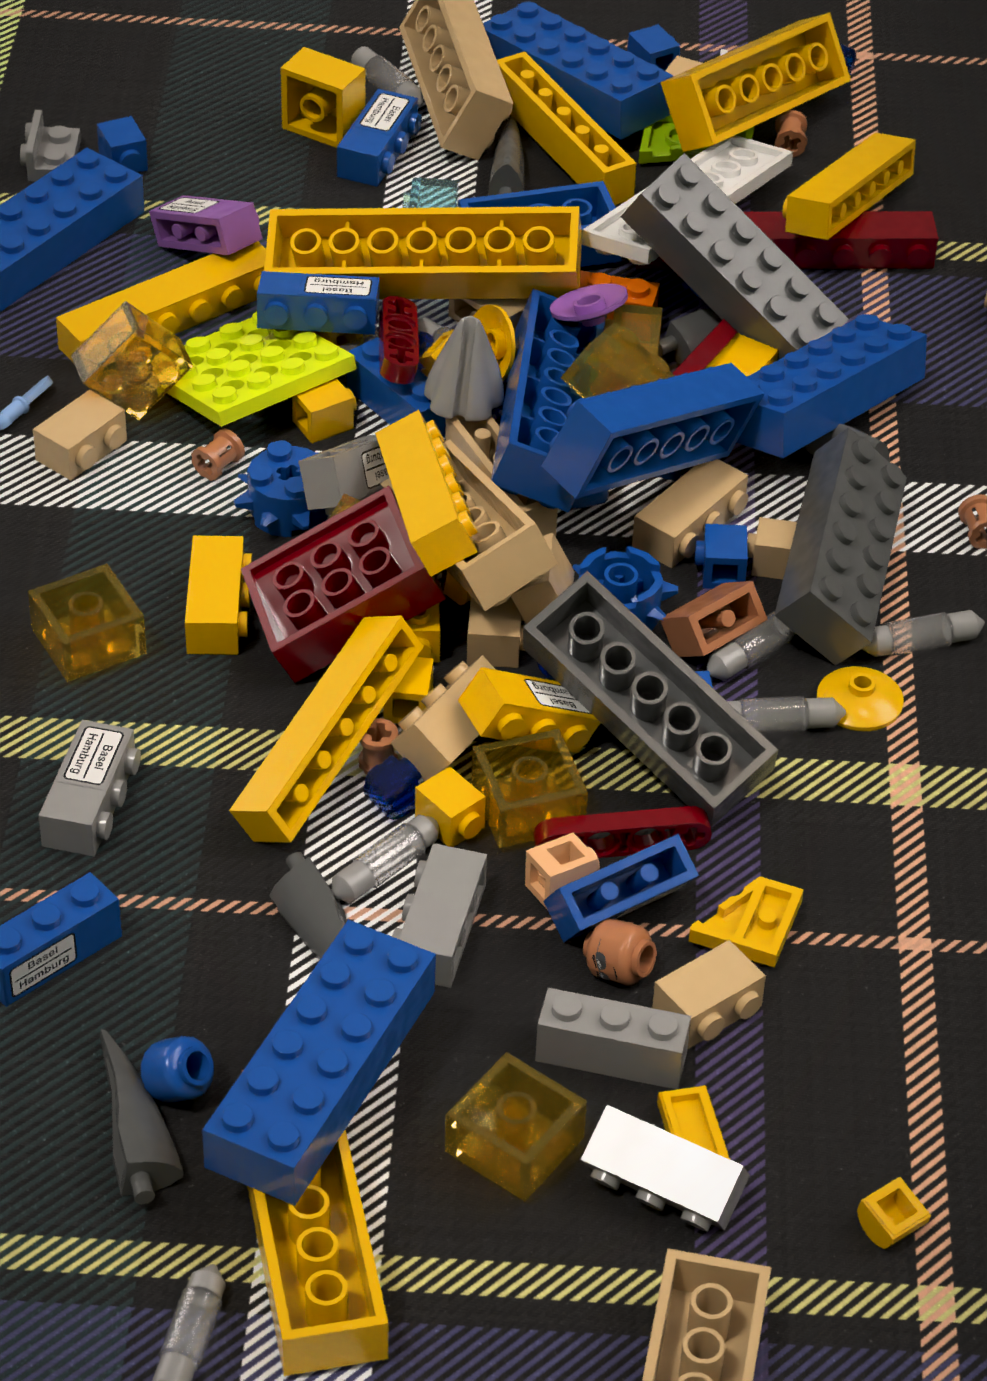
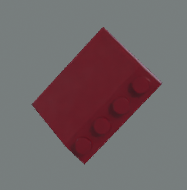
M389 485L241 568L271 652L295 683L332 663L364 617L401 615L407 621L446 599L436 574L432 577L429 575L413 548L396 496Z

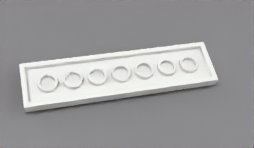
M734 135L722 142L709 146L691 158V160L736 204L792 165L793 151ZM644 190L582 230V245L594 248L600 254H614L628 258L631 263L636 265H648L660 257L620 217Z

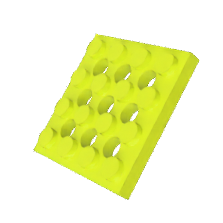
M257 312L249 319L239 323L225 324L215 333L205 337L191 338L181 347L173 350L159 351L151 359L139 363L143 379L221 427L357 369L355 356L352 353L312 331L257 328Z

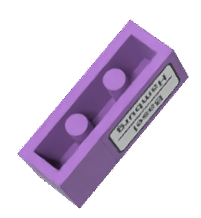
M183 195L149 211L159 247L230 255L263 239L259 226V216L252 202Z

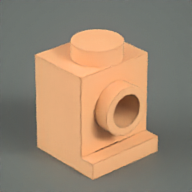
M574 833L526 850L525 886L546 908L543 901L557 889L600 870L598 856L591 847H587Z

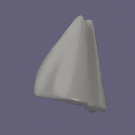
M474 316L463 317L458 322L436 358L425 383L424 395L431 400L430 409L441 417L452 419L454 416L461 415L466 421L486 420L491 417L492 409L501 406L504 401L503 381L497 359L481 321Z

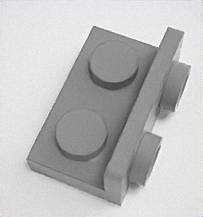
M34 111L32 123H26L25 127L26 144H21L20 164L21 166H27L28 181L39 180L78 154L81 143L80 128H67L65 126L44 127L43 111Z

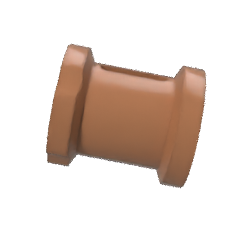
M787 110L779 114L775 123V129L778 133L775 146L793 151V157L801 155L807 145L805 135L807 131L806 117L796 110Z
M226 428L220 429L214 434L213 441L205 447H197L191 453L192 464L201 476L210 481L216 480L222 475L224 467L231 462H238L244 457L245 449L241 439L234 432Z
M973 495L961 503L958 508V515L961 522L969 528L968 538L971 545L975 548L987 549V533L984 528L987 527V495ZM973 508L976 509V511H977V513H978V516H976L975 514H973V511H972Z
M375 718L360 740L363 750L359 754V768L368 776L382 778L394 773L398 767V755L390 744L398 736V729L390 720Z

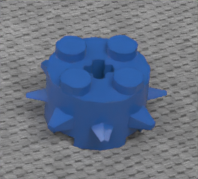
M283 440L271 442L267 446L266 451L261 452L251 461L247 474H238V478L248 484V490L234 500L235 507L249 510L255 518L257 528L276 536L292 537L291 531L307 530L310 526L312 529L323 523L329 516L326 515L325 508L308 510L298 462L320 452L291 446L289 442Z
M627 546L626 552L610 551L609 553H606V547L600 548L587 555L580 565H573V569L578 573L579 578L588 571L651 631L657 625L659 619L663 620L662 618L666 617V614L660 609L661 602L678 594V586L663 581L659 562L649 553L634 547Z

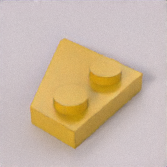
M759 876L746 885L741 894L731 896L718 905L717 914L704 923H701L699 920L694 922L690 928L689 942L714 949L730 940L749 960L775 968L802 903L804 889Z

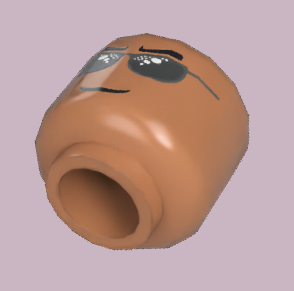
M617 919L603 920L595 927L594 931H590L587 934L583 944V954L586 957L587 966L591 974L599 979L625 986L636 984L642 978L647 977L656 961V946L652 942L648 930L640 925Z

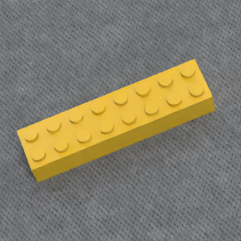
M579 206L270 209L264 271L380 277L379 299H384L387 296H400L407 299L529 298L533 288L559 298L570 291L580 288L582 247Z

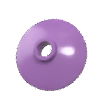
M596 284L578 288L557 298L551 304L550 312L558 320L582 322V325L585 327L596 326L605 321V315L615 311L627 301V289L618 284Z

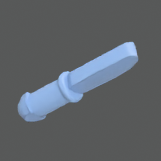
M49 376L41 379L22 397L15 396L12 402L0 412V430H4L18 417L29 411V404L53 384Z

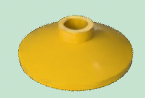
M484 305L476 311L474 317L479 319L484 327L497 359L503 381L510 373L515 358L516 342L514 328L504 309L497 305Z
M860 666L840 668L826 675L818 686L816 698L833 697L846 710V715L837 725L854 731H874L891 725L900 716L904 703L903 693L891 677L878 670Z

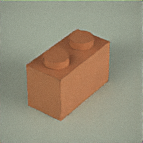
M753 581L722 583L666 614V617L660 621L672 650L679 657H695L709 654L767 621L768 618Z

